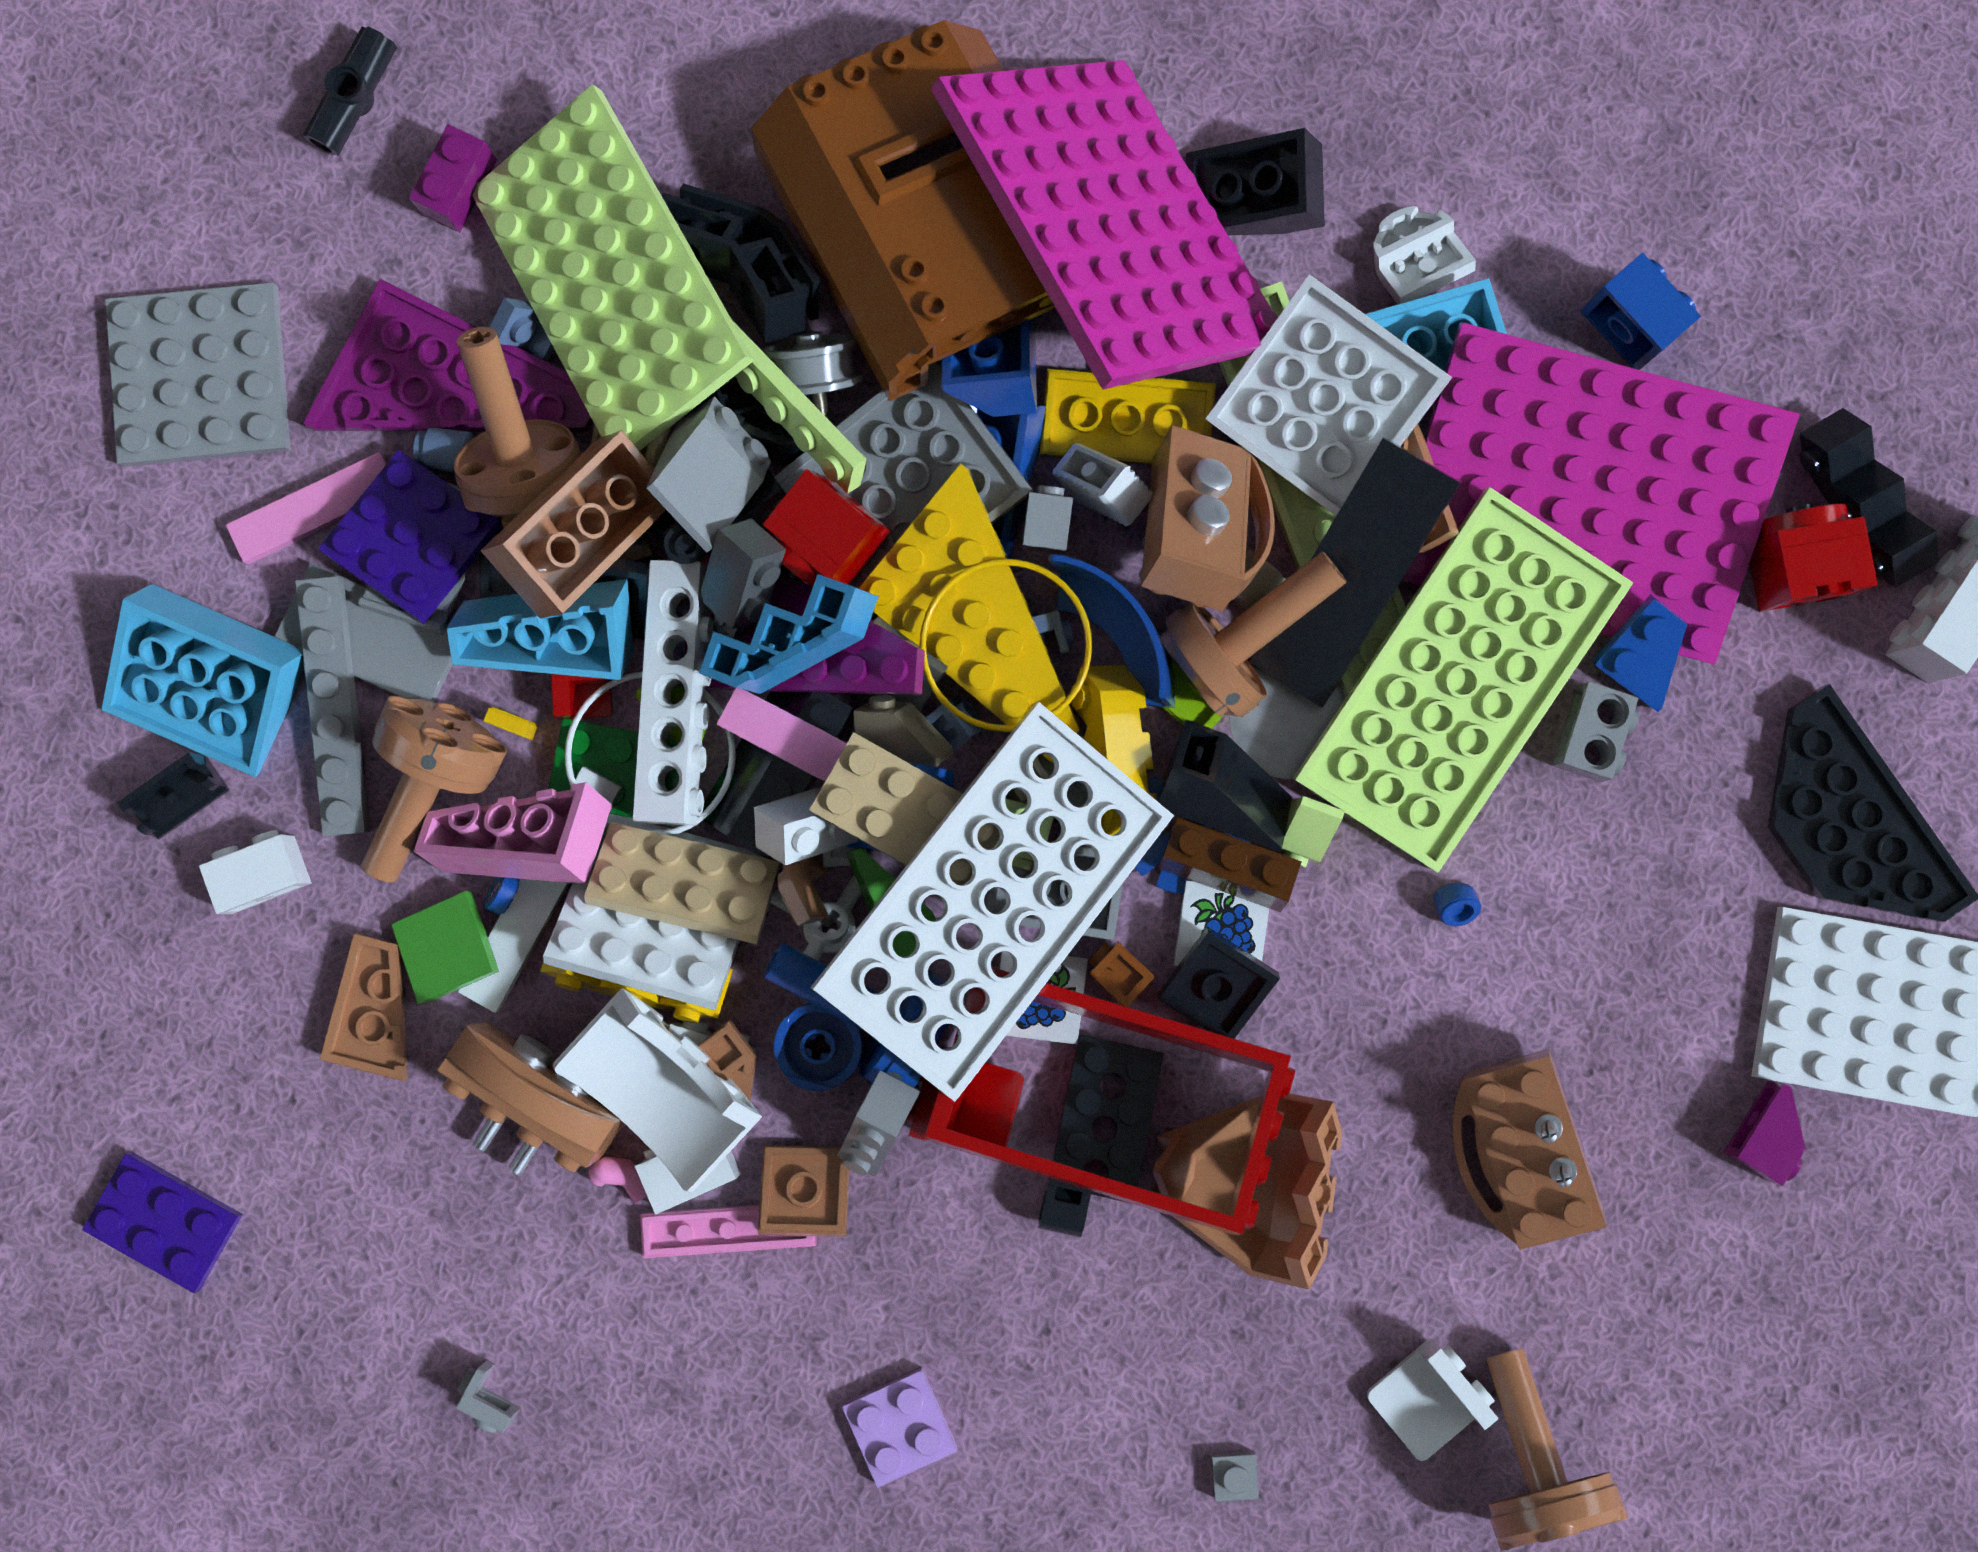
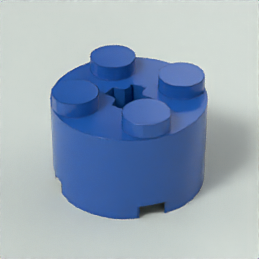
M811 1002L796 1008L788 1014L779 1025L774 1039V1054L782 1072L791 1083L810 1091H825L841 1085L857 1070L865 1050V1036L862 1029ZM820 1034L826 1036L825 1043L831 1045V1050H826L821 1056L815 1054L816 1047L810 1045V1040H815Z

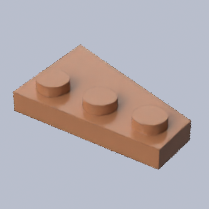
M354 933L320 1060L400 1081L408 1080L402 961L398 943Z

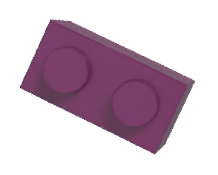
M447 124L409 199L423 216L460 233L476 203L473 198L475 188L492 171L497 158L485 141Z

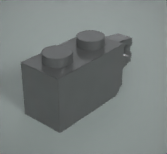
M752 519L718 529L701 588L704 604L715 613L713 631L743 640L750 623L759 621L765 603H770L786 551L781 544Z

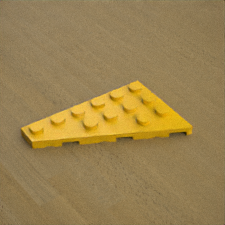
M960 464L859 587L863 591L879 596L873 612L918 646L920 645V632L926 611L937 592L945 583L972 565L995 559H1008L970 475V470L966 466ZM993 566L975 571L956 582L944 594L929 622L926 651L948 666L945 671L947 675L1006 725H1017L1034 703L1040 702L1049 711H1052L1064 701L1066 693L1057 677L1047 654L1048 651L1036 623L1032 619L1026 600L1020 591L1010 566ZM1070 705L1056 715L1075 733L1080 730L1079 723ZM1041 753L1051 763L1053 762V759L1048 754Z

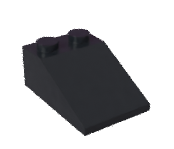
M1306 128L1186 153L1188 169L1194 174L1197 184L1208 203L1215 209L1217 218L1228 236L1287 234L1325 227L1322 143Z

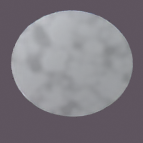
M1256 667L1255 671L1266 688L1267 696L1244 717L1230 716L1232 737L1234 742L1270 776L1281 779H1293L1345 700V695L1339 682L1326 705L1321 708Z

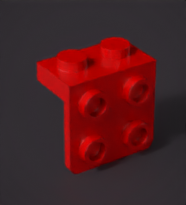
M985 1062L965 1089L953 1131L1007 1147L1024 1084L1022 1073ZM921 1076L919 1081L923 1083L919 1098L916 1099L907 1117V1123L911 1125L908 1136L927 1141L928 1139L925 1137L939 1089Z

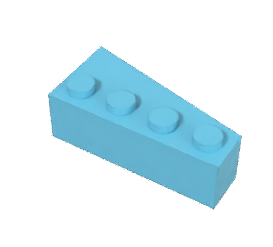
M627 579L594 583L563 614L541 619L519 594L463 601L447 627L452 665L621 680L634 653Z

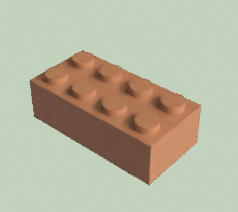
M622 430L598 438L497 534L481 552L540 619L563 614L666 511L661 503L646 489L654 469Z

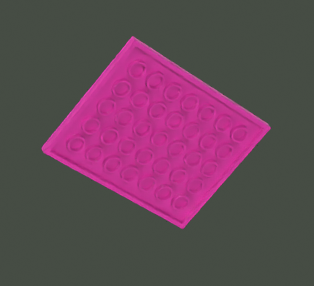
M1124 60L938 77L930 88L1102 390L1252 355L1254 350L1261 346L1260 342L1275 323L1278 316L1272 311L1259 289L1257 280L1250 274L1238 253L1236 245L1230 240L1217 218L1215 209L1208 203L1197 184L1194 174L1188 169L1176 148L1174 140L1166 132L1155 113L1154 106L1146 98L1135 79L1133 71Z
M1459 323L1445 372L1452 379L1436 399L1425 435V441L1434 466L1462 482L1449 502L1457 529L1484 489L1491 487L1633 582L1599 634L1613 637L1651 594L1687 623L1678 655L1715 665L1800 413L1471 324ZM1451 539L1425 553H1418L1402 580L1421 585Z

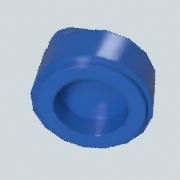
M1451 883L1441 887L1434 894V903L1439 918L1446 925L1463 926L1476 919L1481 912L1482 906L1476 891L1469 884Z

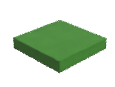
M464 891L391 924L418 1004L430 1003L499 972L472 892Z

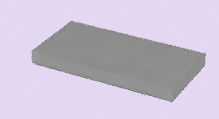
M310 562L302 580L339 575ZM344 578L354 676L397 696L435 703L452 667L447 634L448 625H444L445 630L441 634L364 609L358 602L360 597L363 598L366 587ZM296 592L275 637L303 649Z

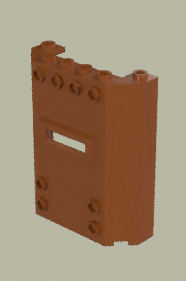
M945 20L931 26H921L914 30L912 34L893 42H883L872 51L855 58L843 59L835 64L834 67L815 75L802 76L795 83L787 86L751 127L754 152L889 402L928 385L929 364L1055 308L964 147L887 181L879 166L956 134L930 89L938 77L1004 71L981 30Z

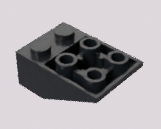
M1186 719L1170 757L1158 802L1175 817L1189 819L1208 826L1215 831L1230 834L1257 846L1280 853L1292 796L1227 734Z

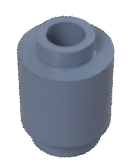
M432 427L428 428L427 431L419 430L413 445L414 461L424 465L428 470L455 473V458L461 448L474 438L472 432Z

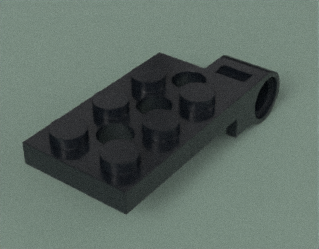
M1079 1034L1052 1161L1083 1170L1084 1165L1088 1161L1098 1160L1107 1169L1106 1178L1137 1187L1164 1053ZM1114 1074L1123 1080L1125 1088L1120 1098L1109 1099L1103 1095L1100 1083L1104 1076ZM1098 1117H1107L1115 1124L1116 1133L1109 1142H1100L1092 1134V1124ZM1048 1178L1038 1228L1081 1238L1091 1195L1117 1201L1122 1200Z

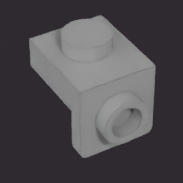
M486 1360L477 1370L471 1367L464 1376L457 1390L463 1396L456 1409L473 1417V1423L480 1429L491 1433L499 1431L503 1434L513 1423L521 1407L483 1388L495 1365Z

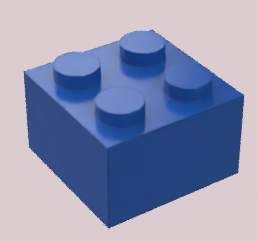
M1643 252L1604 285L1580 310L1628 365L1637 370L1642 369L1702 317L1696 311L1695 303L1690 296L1682 291H1678L1666 278V272L1657 261L1648 259Z

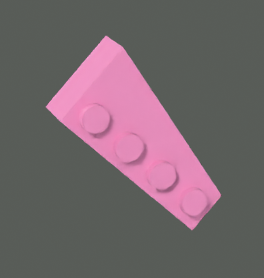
M587 782L572 784L571 790L556 792L551 788L537 791L536 796L516 799L514 796L498 798L497 803L485 806L472 803L429 811L426 814L414 852L440 871L447 873L587 884L612 804Z

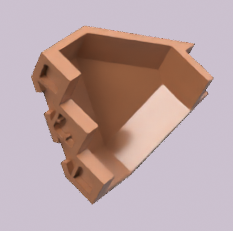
M1289 1093L1284 1099L1280 1098L1276 1111L1284 1113L1278 1137L1273 1142L1268 1141L1264 1155L1272 1157L1266 1182L1261 1185L1256 1184L1252 1198L1253 1200L1260 1201L1253 1228H1244L1243 1234L1236 1236L1184 1219L1174 1218L1248 1275L1309 1290L1327 1256L1329 1239L1321 1237L1324 1213H1329L1333 1210L1337 1176L1329 1175L1332 1150H1340L1342 1129L1334 1101ZM1261 1096L1157 1136L1163 1155L1158 1157L1154 1165L1153 1174L1157 1184L1152 1192L1229 1215Z

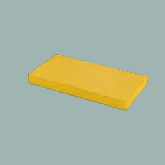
M1047 369L1044 406L1046 408L1041 433L1040 455L1064 457L1073 444L1080 443L1120 462L1152 465L1153 457L1172 425L1211 437L1212 424L1206 420V417L1214 408L1216 383L1150 378L1102 390L1093 373Z

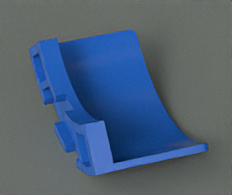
M1049 554V562L1060 573V579L1072 589L1080 600L1088 621L1107 633L1119 648L1127 668L1145 690L1146 706L1175 709V679L1170 656L1160 640L1158 629L1139 602L1123 585L1099 568L1071 557ZM1059 586L1056 610L1080 617L1070 597Z

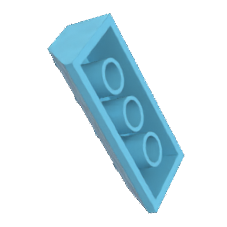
M1489 278L1365 314L1444 372L1459 323L1463 322L1507 334Z

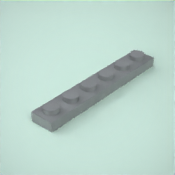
M334 576L295 580L322 834L325 837L371 832L344 577Z

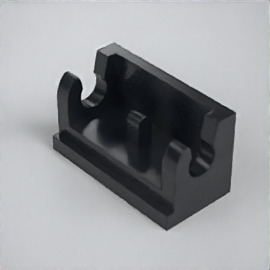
M188 752L117 803L124 813L133 814L138 818L141 824L136 829L139 832L161 839L230 790L207 756Z

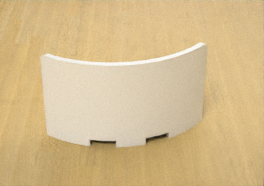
M621 988L555 1060L553 1069L557 1074L587 1092L624 1122L662 1161L681 1188L691 1193L762 1116L732 1079L726 1081L714 1074L706 1065L711 1058L686 1035L681 1040L677 1039L661 1022L663 1020L661 1014L633 994Z

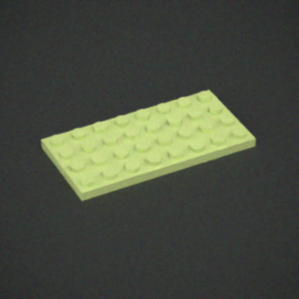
M593 84L590 85L477 184L473 198L601 437L622 430L640 451L754 361L601 89Z
M1491 487L1484 489L1458 528L1459 534L1450 540L1293 777L1294 780L1337 808L1345 811V813L1437 873L1441 870L1633 584L1632 581Z

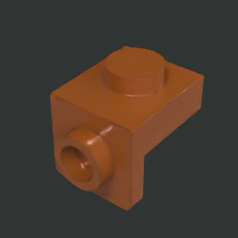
M1116 941L1111 947L1104 942L1088 960L1093 967L1087 973L1125 1007H1128L1156 977L1129 953L1119 941Z

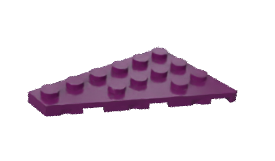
M379 279L302 424L314 431H427L428 428L432 427L485 432L486 429L456 343L457 338L462 333L477 327ZM501 344L524 420H549L564 425L571 432H588L593 420L568 373L516 346Z
M712 550L698 561L708 566ZM780 567V575L775 583L769 604L803 616L813 587L805 582L802 584L796 582ZM710 609V617L714 619L715 613ZM870 620L864 639L767 691L922 695L925 650ZM758 622L750 623L743 641L751 643ZM686 642V646H685V655H686L687 650H688L687 642ZM711 679L710 685L705 687V690L734 691L736 689L715 679Z

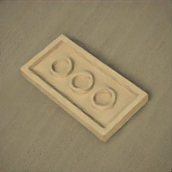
M853 732L809 811L907 866L963 794ZM986 823L978 830L977 839L984 849L990 850L996 846L1000 839V834L996 826ZM961 858L951 864L949 869L951 880L957 885H963L970 880L972 868L968 861Z
M610 822L584 894L585 904L757 944L779 873L780 862Z

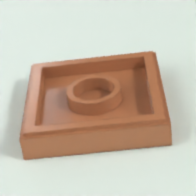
M763 1145L758 1220L759 1235L847 1236L850 1170L845 1167L844 1161L837 1157L841 1147Z

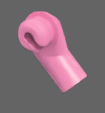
M605 1156L595 1162L589 1169V1179L594 1185L601 1187L604 1184L622 1185L634 1204L647 1196L635 1169L636 1165L630 1159Z

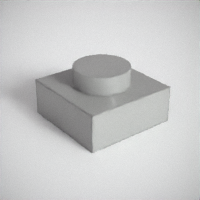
M1254 1451L1211 1453L1215 1502L1259 1499L1257 1462Z

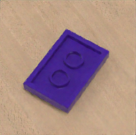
M128 1152L122 1158L82 1231L190 1292L196 1293L204 1285L243 1214L134 1152Z

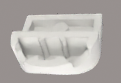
M1417 206L1397 210L1380 223L1379 232L1373 242L1376 274L1397 304L1422 298L1475 271L1476 260L1454 233V220L1441 210H1437L1436 215L1419 212Z

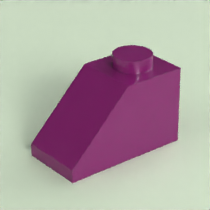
M1768 1080L1723 1152L1765 1180L1784 1186L1786 1181L1793 1179L1799 1172L1802 1165L1800 1158L1806 1150L1791 1087L1785 1083Z

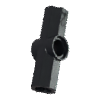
M369 26L361 27L341 65L335 66L326 75L325 88L327 91L303 133V137L308 142L332 156L340 155L360 116L367 114L373 107V92L397 49L392 40ZM357 86L353 94L343 96L348 88Z

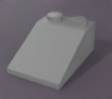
M714 396L676 423L646 489L693 539L708 552L713 549L718 529L732 524L762 484L771 459L768 457V453L762 443L752 439L742 428L735 413L728 407H724Z

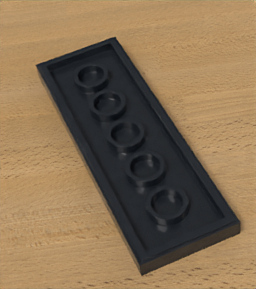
M1382 438L1311 558L1312 560L1323 551L1335 564L1347 583L1258 650L1249 663L1321 708L1324 707L1462 482L1389 439Z

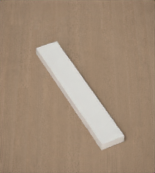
M585 766L581 768L575 779L576 784L587 782L612 804L611 809L622 789L621 786ZM520 879L517 893L505 913L500 915L488 937L499 972L463 987L458 992L494 1013L499 1012L570 883Z

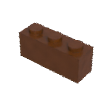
M1177 817L1158 869L1281 912L1289 902L1302 861Z

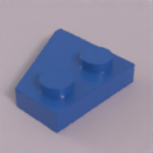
M1650 594L1595 655L1592 661L1615 681L1659 712L1665 701L1687 623Z

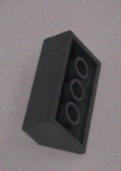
M770 691L765 701L840 740L854 718V708L829 693ZM741 739L735 749V767L729 787L720 803L704 821L757 854L770 859L771 856L756 847L754 807L811 790L818 778ZM728 763L704 801L703 811L712 803L720 791L726 777Z

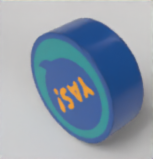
M496 877L486 895L484 909L496 915L505 913L517 893L519 879Z

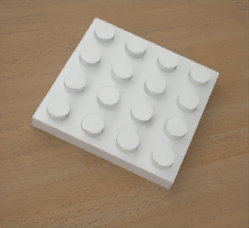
M1309 274L1260 342L1261 346L1254 350L1206 417V420L1337 516L1382 438H1387L1401 446L1452 377Z
M609 814L607 819L609 822L652 832L670 830L667 827L633 821V818ZM605 827V829H604V832H603V835H602V838H601V841H600V845H599V848H598V851H597V854H596V857H595V861H594V864H593V867H592V870H591V873H590V877H591V875H592L594 866H595V864H596V861H597L599 852H600V850H601V847H602L604 838H605L606 833H607V830H608V828H606V827ZM681 832L672 835L673 837L764 858L752 850ZM588 883L572 884L543 954L544 964L716 1010L740 940L585 904L584 894Z

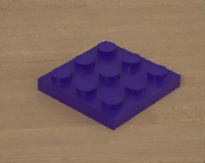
M398 450L318 550L424 625L479 556L481 550L498 532L502 523L498 517L467 510L460 491Z

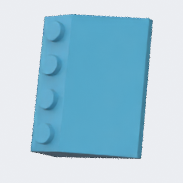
M151 584L123 598L101 710L256 777L261 771L297 691L304 664L303 649Z

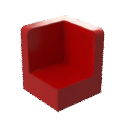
M551 674L553 717L561 720L564 718L573 720L583 703L601 686L610 682L611 679ZM612 688L600 695L588 707L581 719L611 717L613 714Z

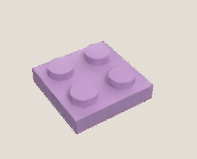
M922 1367L844 1402L842 1405L877 1488L957 1452L958 1447Z

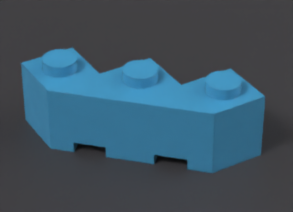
M817 574L803 616L765 603L751 643L713 631L699 674L735 688L761 694L864 639L879 596Z

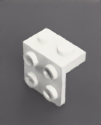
M1431 1338L1427 1339L1367 1391V1398L1415 1458L1420 1461L1430 1458L1473 1420H1476L1486 1430L1499 1419L1489 1407L1495 1402L1492 1396L1478 1380L1470 1384L1460 1372L1466 1367L1460 1357L1449 1345L1442 1350Z

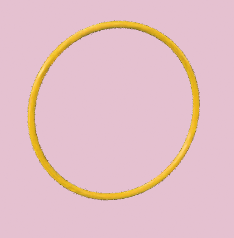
M995 559L972 565L953 576L943 585L926 611L920 632L919 647L925 650V677L936 697L950 712L963 721L982 729L1012 732L1017 725L985 723L958 710L942 694L932 677L926 653L927 631L931 616L944 594L956 582L975 571L1004 565L1034 570L1054 581L1065 591L1081 617L1085 632L1086 648L1083 667L1074 688L1062 703L1050 711L1055 716L1071 703L1086 679L1092 656V635L1086 612L1080 600L1072 589L1057 575L1027 561Z

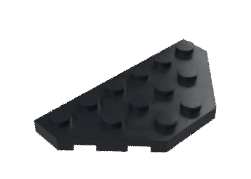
M1830 684L1821 686L1789 708L1768 828L1818 899L1935 922H1946L1978 900V894L1832 686Z

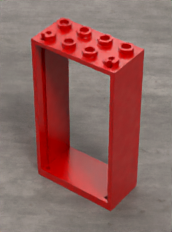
M991 967L992 972L997 977H1004L1010 973ZM1048 983L1043 986L1033 999V1002L1268 1071L1229 1215L953 1131L965 1090L955 1102L940 1090L938 1091L925 1137L933 1143L1237 1236L1243 1234L1244 1228H1253L1260 1201L1253 1200L1252 1198L1256 1184L1261 1185L1266 1182L1272 1157L1264 1155L1268 1141L1273 1142L1278 1137L1284 1113L1276 1111L1280 1098L1284 1099L1286 1095H1289L1296 1069L1288 1067L1290 1055ZM973 987L969 990L964 1007L969 1013H976L985 1005L986 997L981 988ZM958 1032L956 1033V1036H955L953 1045H954V1044L956 1043V1041H957Z

